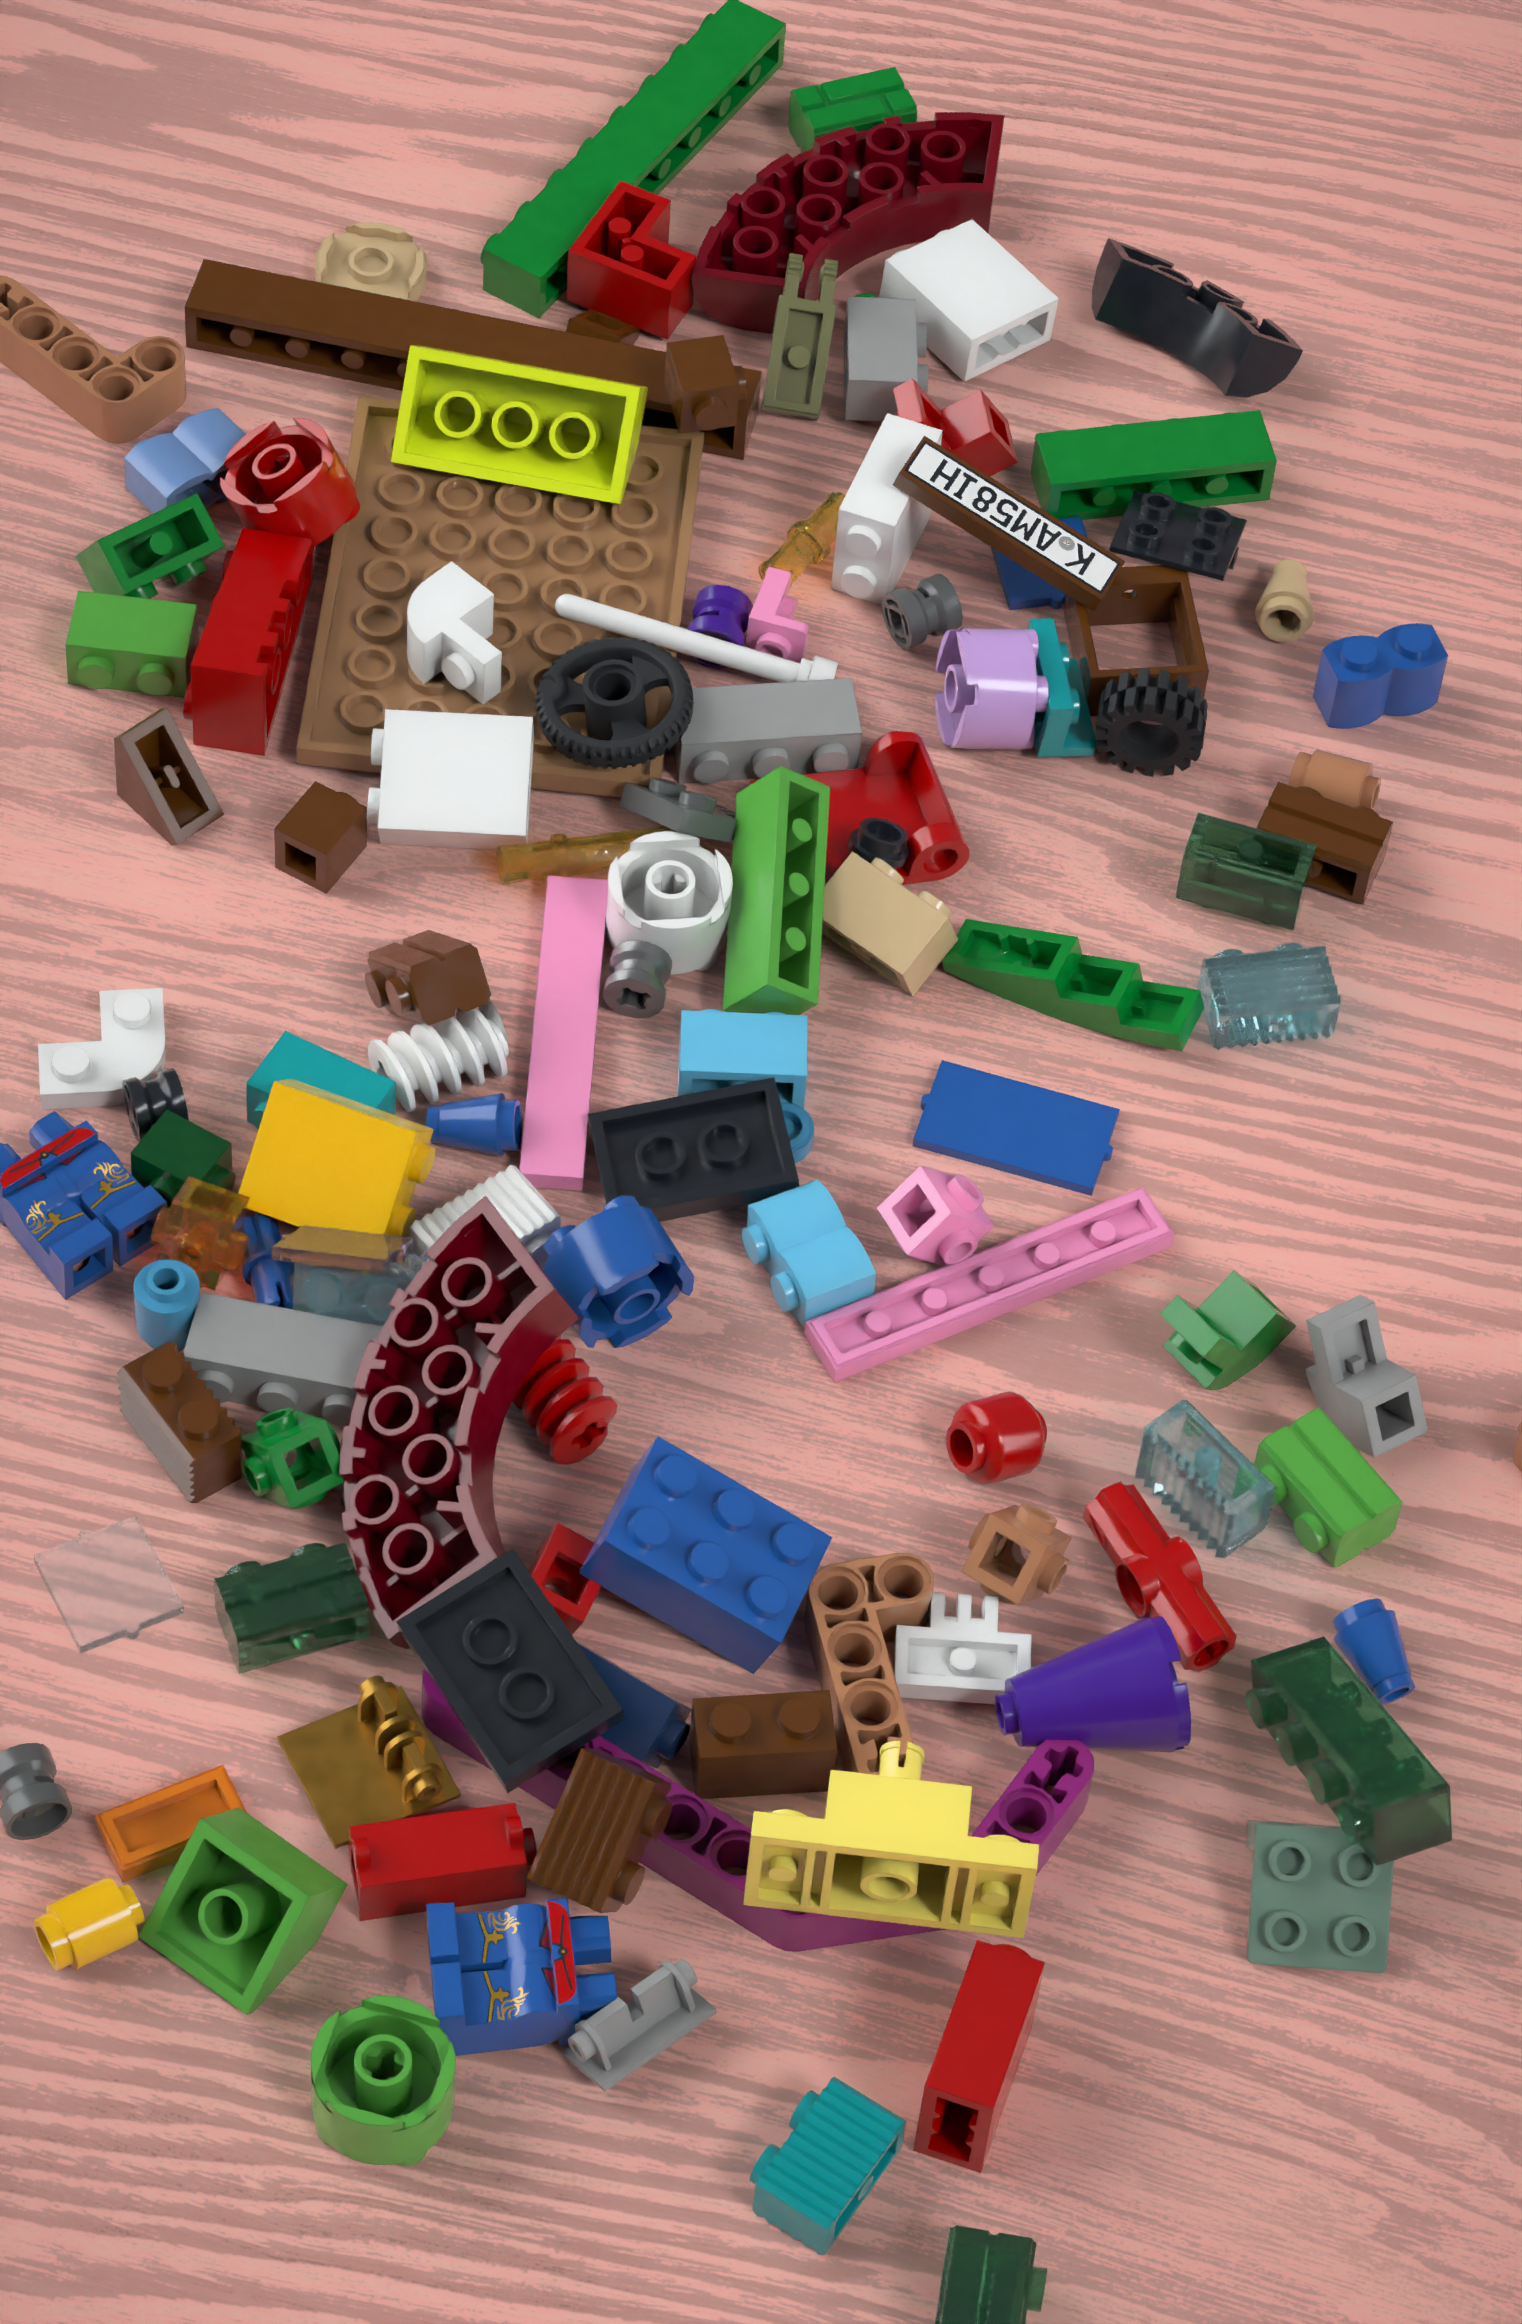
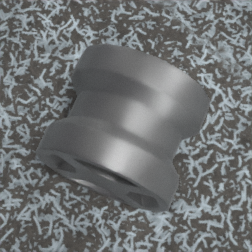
M626 941L617 945L612 951L610 959V971L612 974L606 980L603 998L606 1004L615 1012L626 1017L649 1018L659 1014L664 1008L666 999L664 985L670 979L672 960L669 954L661 947L645 941Z

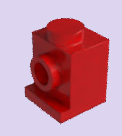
M557 1523L541 1542L528 1571L573 1635L583 1624L601 1588L600 1584L579 1574L595 1542ZM545 1586H557L562 1591L564 1597L549 1590Z

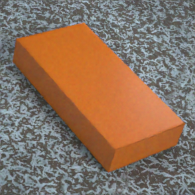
M221 1765L95 1815V1826L122 1883L178 1861L199 1819L236 1808H241L246 1813L247 1811L224 1765Z

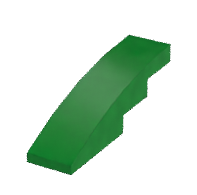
M965 919L957 934L958 941L942 961L944 971L1003 999L1055 1019L1117 1038L1181 1052L1205 1008L1201 990L1143 981L1139 963L1082 954L1079 939L1075 936Z

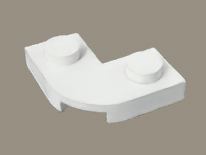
M163 988L99 991L102 1041L38 1044L41 1110L106 1107L125 1103L122 1088L123 1080L136 1077L144 1082L148 1081L157 1071H162L166 1061Z

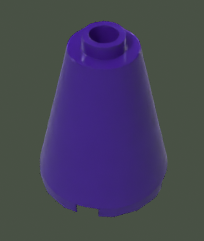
M1163 1616L1144 1618L1006 1679L1005 1693L995 1696L996 1715L1002 1734L1004 1736L1013 1734L1017 1745L1020 1747H1038L1045 1740H1079L1089 1749L1174 1752L1175 1750L1185 1749L1184 1746L1189 1745L1191 1740L1190 1701L1187 1683L1178 1684L1172 1663L1180 1661L1181 1657L1170 1626Z

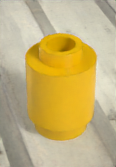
M106 1877L47 1905L46 1914L34 1919L33 1925L41 1948L51 1966L56 1971L69 1965L77 1970L138 1941L136 1926L143 1923L145 1918L132 1888L128 1884L118 1887L110 1877Z

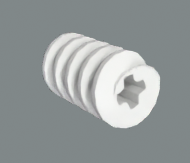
M489 1000L488 1004L480 1006L479 1010L475 1008L464 1013L457 1011L456 1019L454 1017L433 1024V1027L417 1023L412 1027L410 1036L404 1031L393 1032L388 1037L387 1045L382 1040L377 1039L371 1040L368 1044V1058L371 1071L396 1082V1098L407 1112L415 1111L414 1091L419 1089L427 1101L434 1104L439 1100L438 1082L443 1081L451 1094L458 1095L462 1091L460 1076L462 1073H466L477 1087L484 1085L483 1066L489 1064L499 1078L506 1077L508 1073L506 1057L509 1055L507 1035L500 1015L491 1000Z

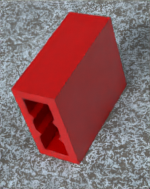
M980 1940L976 1941L924 2085L913 2151L978 2173L982 2172L1032 2029L1045 1962L1031 1958L1027 1952L1013 1945H992Z

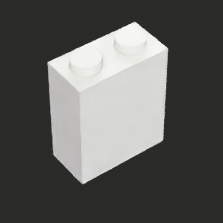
M973 219L950 230H943L933 238L907 250H900L886 259L879 298L916 299L917 323H927V347L964 382L1050 341L1059 300L1056 295Z
M887 413L839 508L831 589L882 605L884 595L894 591L933 510L893 486V483L922 438L926 436L941 446L943 430Z
M385 709L384 729L373 728L371 764L382 766L380 788H369L367 823L378 825L380 843L527 852L534 746L533 717Z

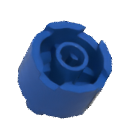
M619 1196L613 1199L603 1208L601 1213L590 1217L577 1227L567 1225L557 1229L544 1243V1249L549 1255L544 1264V1272L579 1319L572 1326L581 1340L590 1348H594L597 1340L610 1339L615 1348H620L647 1337L672 1318L667 1307L677 1298L680 1291L688 1296L693 1291L694 1274L652 1210L648 1207L640 1206L634 1196Z

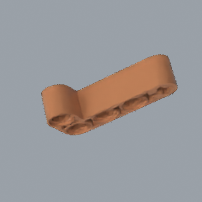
M0 275V362L97 437L106 442L116 444L129 442L142 435L183 405L186 399L185 353L178 341L164 336L148 337L116 357L16 280Z
M892 1553L830 1564L821 1567L815 1572L808 1587L804 1618L805 1633L821 1690H830L836 1743L844 1771L879 1775V1772H875L876 1764L880 1763V1748L885 1743L891 1741H900L898 1766L903 1768L906 1759L907 1742L913 1743L885 1645L886 1642L894 1641L896 1625L926 1627L929 1619L934 1589V1573L925 1560L911 1553ZM903 1593L912 1598L900 1599L891 1594ZM838 1604L847 1609L834 1610L828 1608L827 1605ZM855 1661L863 1666L849 1667L843 1665L842 1662ZM870 1718L878 1721L880 1724L865 1725L857 1720Z

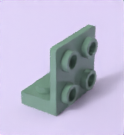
M1248 1820L1246 1847L1253 1850L1247 1960L1252 1964L1383 1973L1387 1968L1395 1833L1381 1829Z

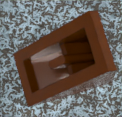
M168 708L158 710L114 738L117 795L169 844H180L224 815Z

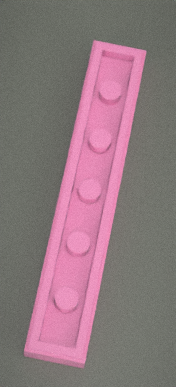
M547 876L519 1169L535 1188L582 1191L588 1132L587 1114H589L606 926L608 880Z
M1141 1187L973 1254L962 1262L948 1264L805 1322L804 1335L830 1377L836 1383L1172 1247L1174 1232L1145 1189Z

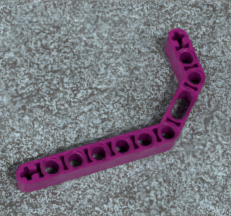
M424 1669L422 1671L421 1717L426 1728L440 1739L492 1770ZM600 1735L560 1760L575 1764L581 1748L600 1749L671 1782V1790L666 1795V1800L672 1802L670 1818L661 1835L656 1840L649 1839V1842L644 1847V1854L640 1858L639 1863L776 1948L784 1951L799 1952L946 1930L743 1905L746 1875L733 1876L724 1872L723 1869L740 1867L747 1870L752 1829ZM1045 1740L1036 1748L971 1836L985 1838L990 1835H1007L1016 1838L1022 1843L1039 1844L1037 1876L1083 1814L1087 1805L1094 1773V1757L1090 1749L1079 1740ZM552 1765L520 1785L519 1788L556 1810L573 1768L560 1769ZM1048 1785L1055 1786L1052 1797L1047 1793ZM1026 1825L1033 1828L1036 1832L1021 1833L1011 1826ZM673 1831H682L689 1834L691 1838L675 1840L665 1834Z

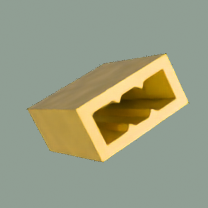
M294 1079L274 1081L235 1204L375 1255L395 1251L397 1244L403 1245L410 1235V1226L415 1221L416 1210L409 1207L416 1184H423L434 1162L435 1147L429 1145L434 1129Z

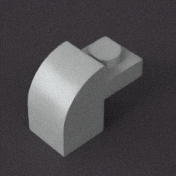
M1358 1295L1306 1320L1316 1361L1315 1365L1305 1369L1311 1390L1320 1409L1323 1410L1354 1447L1375 1458L1428 1432L1417 1377L1414 1373L1387 1359L1374 1301Z

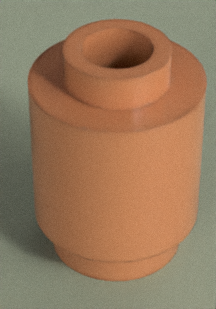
M1316 749L1313 754L1299 752L1291 772L1289 786L1295 788L1299 786L1310 787L1318 791L1324 798L1350 807L1364 806L1374 810L1380 792L1381 778L1372 776V763Z

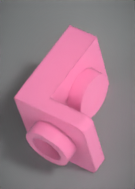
M769 567L749 616L745 647L800 663L801 658H805L809 626L806 623L794 620L797 599L789 597L792 573Z

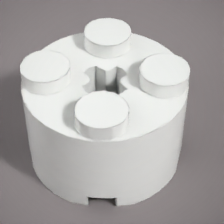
M655 832L640 836L632 841L629 850L619 859L616 856L613 860L608 874L606 932L613 949L626 941L639 940L655 944L669 954L672 960L671 975L684 974L695 970L704 971L715 966L727 942L728 918L732 899L733 876L725 857L717 850L714 855L707 849L699 846V838L679 832Z

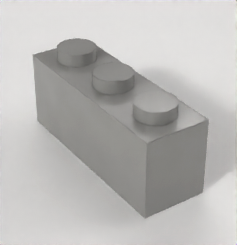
M852 678L692 688L694 705L691 722L688 724V728L682 738L678 739L676 745H673L680 784L759 779L779 766L799 774L858 768L862 730Z
M201 1292L183 1353L185 1361L191 1362L192 1370L199 1371V1379L206 1380V1389L213 1390V1398L220 1399V1403L228 1401L260 1407L269 1413L291 1407L294 1411L298 1410L325 1419L333 1425L344 1427L349 1426L351 1411L357 1394L352 1387L359 1364L369 1341L376 1342L383 1326Z

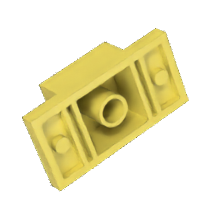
M891 1741L885 1743L880 1748L879 1775L830 1770L824 1819L807 1817L799 1811L790 1809L776 1810L771 1813L754 1811L743 1905L1024 1938L1037 1873L1039 1844L1022 1843L1016 1838L1007 1835H990L985 1838L968 1836L972 1786L921 1780L925 1753L920 1746L912 1742H907L906 1759L903 1768L898 1766L900 1741Z

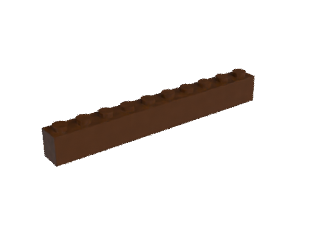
M203 259L185 304L186 347L402 391L410 345L426 346L648 387L642 426L678 429L664 385L666 352L207 259ZM743 368L747 385V398L745 401H738L737 426L700 431L704 432L703 452L744 460L759 412L762 371Z

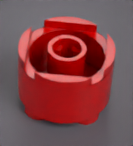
M293 418L296 425L281 428L278 427L275 421L263 424L243 436L228 452L224 461L228 470L225 480L220 477L221 489L244 528L313 539L314 550L317 544L330 537L344 523L351 521L358 514L360 502L356 497L355 483L327 433L315 421L306 418Z

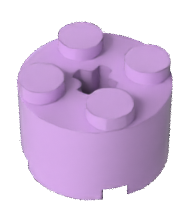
M962 628L950 629L945 632L939 647L936 673H946L944 692H935L937 724L941 739L945 745H952L951 748L960 749L1032 748L1035 738V712H1045L1048 704L1047 679L1045 676H1037L1036 671L1039 643L1037 632L1034 629Z

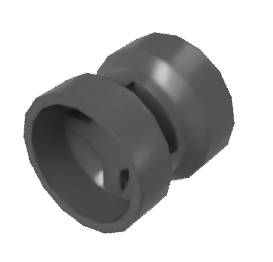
M935 574L922 579L917 589L910 591L906 588H899L885 594L882 598V612L886 627L897 645L903 649H909L924 643L927 635L932 632L944 635L947 630L959 629L962 625V607L958 595L950 581L942 574Z
M20 1744L0 1753V1800L3 1803L0 1808V1818L6 1834L12 1839L30 1840L48 1835L66 1823L72 1814V1806L66 1790L60 1784L54 1783V1777L57 1773L56 1765L50 1749L44 1744Z

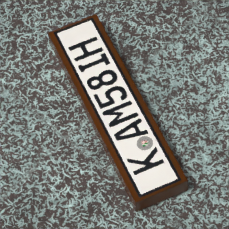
M926 436L922 438L893 483V486L1092 611L1096 610L1125 563L1121 558Z

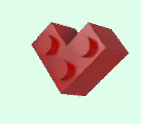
M620 180L568 251L566 300L589 309H594L668 340L693 305L692 273L696 264V255L668 244L671 200Z

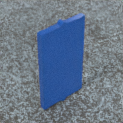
M942 1060L930 1094H925L921 1098L920 1107L923 1113L914 1135L912 1146L1092 1196L1103 1161H1109L1112 1157L1113 1147L1109 1143L1120 1109Z

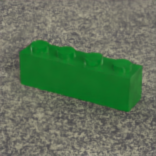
M1255 410L1036 433L1030 474L1042 510L1057 519L1081 517L1082 520L1124 516L1134 491L1146 494L1151 492L1163 493L1172 497L1177 502L1196 507L1269 500L1277 459L1261 411Z

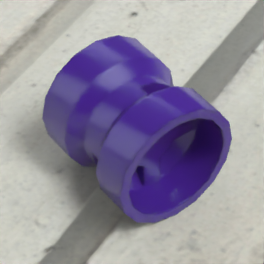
M718 584L707 586L699 591L692 610L693 620L687 629L744 646V633L748 629V621L753 604L748 596L733 587ZM688 655L696 663L708 668H728L724 665Z

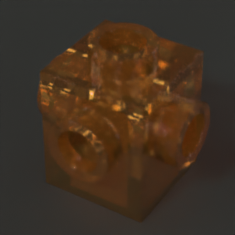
M188 1177L172 1201L171 1207L163 1206L157 1216L150 1239L151 1243L160 1246L156 1261L170 1259L187 1264L197 1274L200 1288L205 1287L215 1291L227 1270L238 1272L244 1260L250 1235L240 1231L250 1197Z

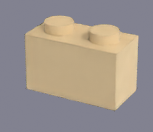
M852 851L824 886L822 934L902 990L914 996L958 941L949 920L952 912L931 893L923 890L917 896L901 884L904 881L902 876L883 860L874 858L869 863Z

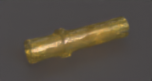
M661 826L658 828L636 829L567 838L565 833L552 834L550 840L538 841L536 843L497 846L498 852L496 854L499 878L502 885L526 880L547 879L548 875L572 877L573 875H581L583 873L609 871L610 865L616 856L619 859L629 850L630 843L640 836L655 832L677 831Z

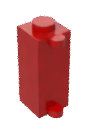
M516 1803L349 1826V1862L360 1921L426 1912V1904L454 1902L455 1907L526 1897L527 1870L531 1869L537 1855L533 1829L532 1827H522L521 1817L517 1814Z

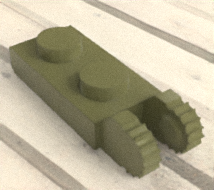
M790 253L783 295L779 296L761 412L817 421L820 415L837 305L832 303L838 261L825 259L819 274L818 284L820 289L818 301L797 298L799 282L802 281L804 271L803 255Z

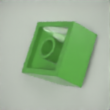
M236 1808L199 1819L138 1937L248 2015L254 2013L318 1942L348 1884L241 1808Z

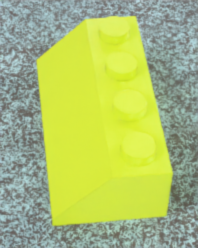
M410 345L391 462L621 504L639 443L648 387L432 347Z

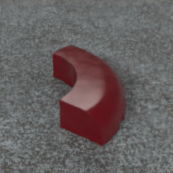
M935 112L934 121L902 123L900 116L884 118L883 124L876 125L869 130L856 133L854 128L850 126L814 139L812 149L802 152L793 158L786 153L774 160L756 174V182L742 195L735 193L728 200L724 215L715 227L710 226L699 248L692 273V287L695 300L706 314L724 325L746 331L773 334L778 298L780 295H783L790 253L803 255L804 271L802 281L799 282L797 298L817 301L820 289L818 284L819 274L825 259L838 261L837 279L848 269L865 259L893 248L924 242L943 230H950L971 219L988 233L1005 115L973 112Z
M484 1196L458 1218L425 1252L429 1259L405 1291L398 1288L388 1304L393 1310L382 1327L376 1342L369 1341L359 1364L352 1387L357 1394L351 1411L349 1426H344L340 1446V1476L344 1479L346 1512L342 1513L343 1530L349 1536L357 1568L354 1572L367 1604L387 1639L392 1644L404 1649L411 1648L400 1633L396 1623L397 1620L506 1553L495 1519L493 1502V1467L503 1421L516 1392L533 1365L557 1337L579 1319L487 1196Z

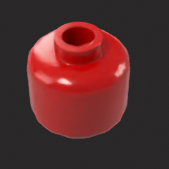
M1008 1391L961 1405L954 1413L951 1426L947 1430L946 1447L953 1465L971 1480L982 1485L997 1483L1028 1474L1039 1465L1047 1439V1426L1041 1413L1025 1397Z

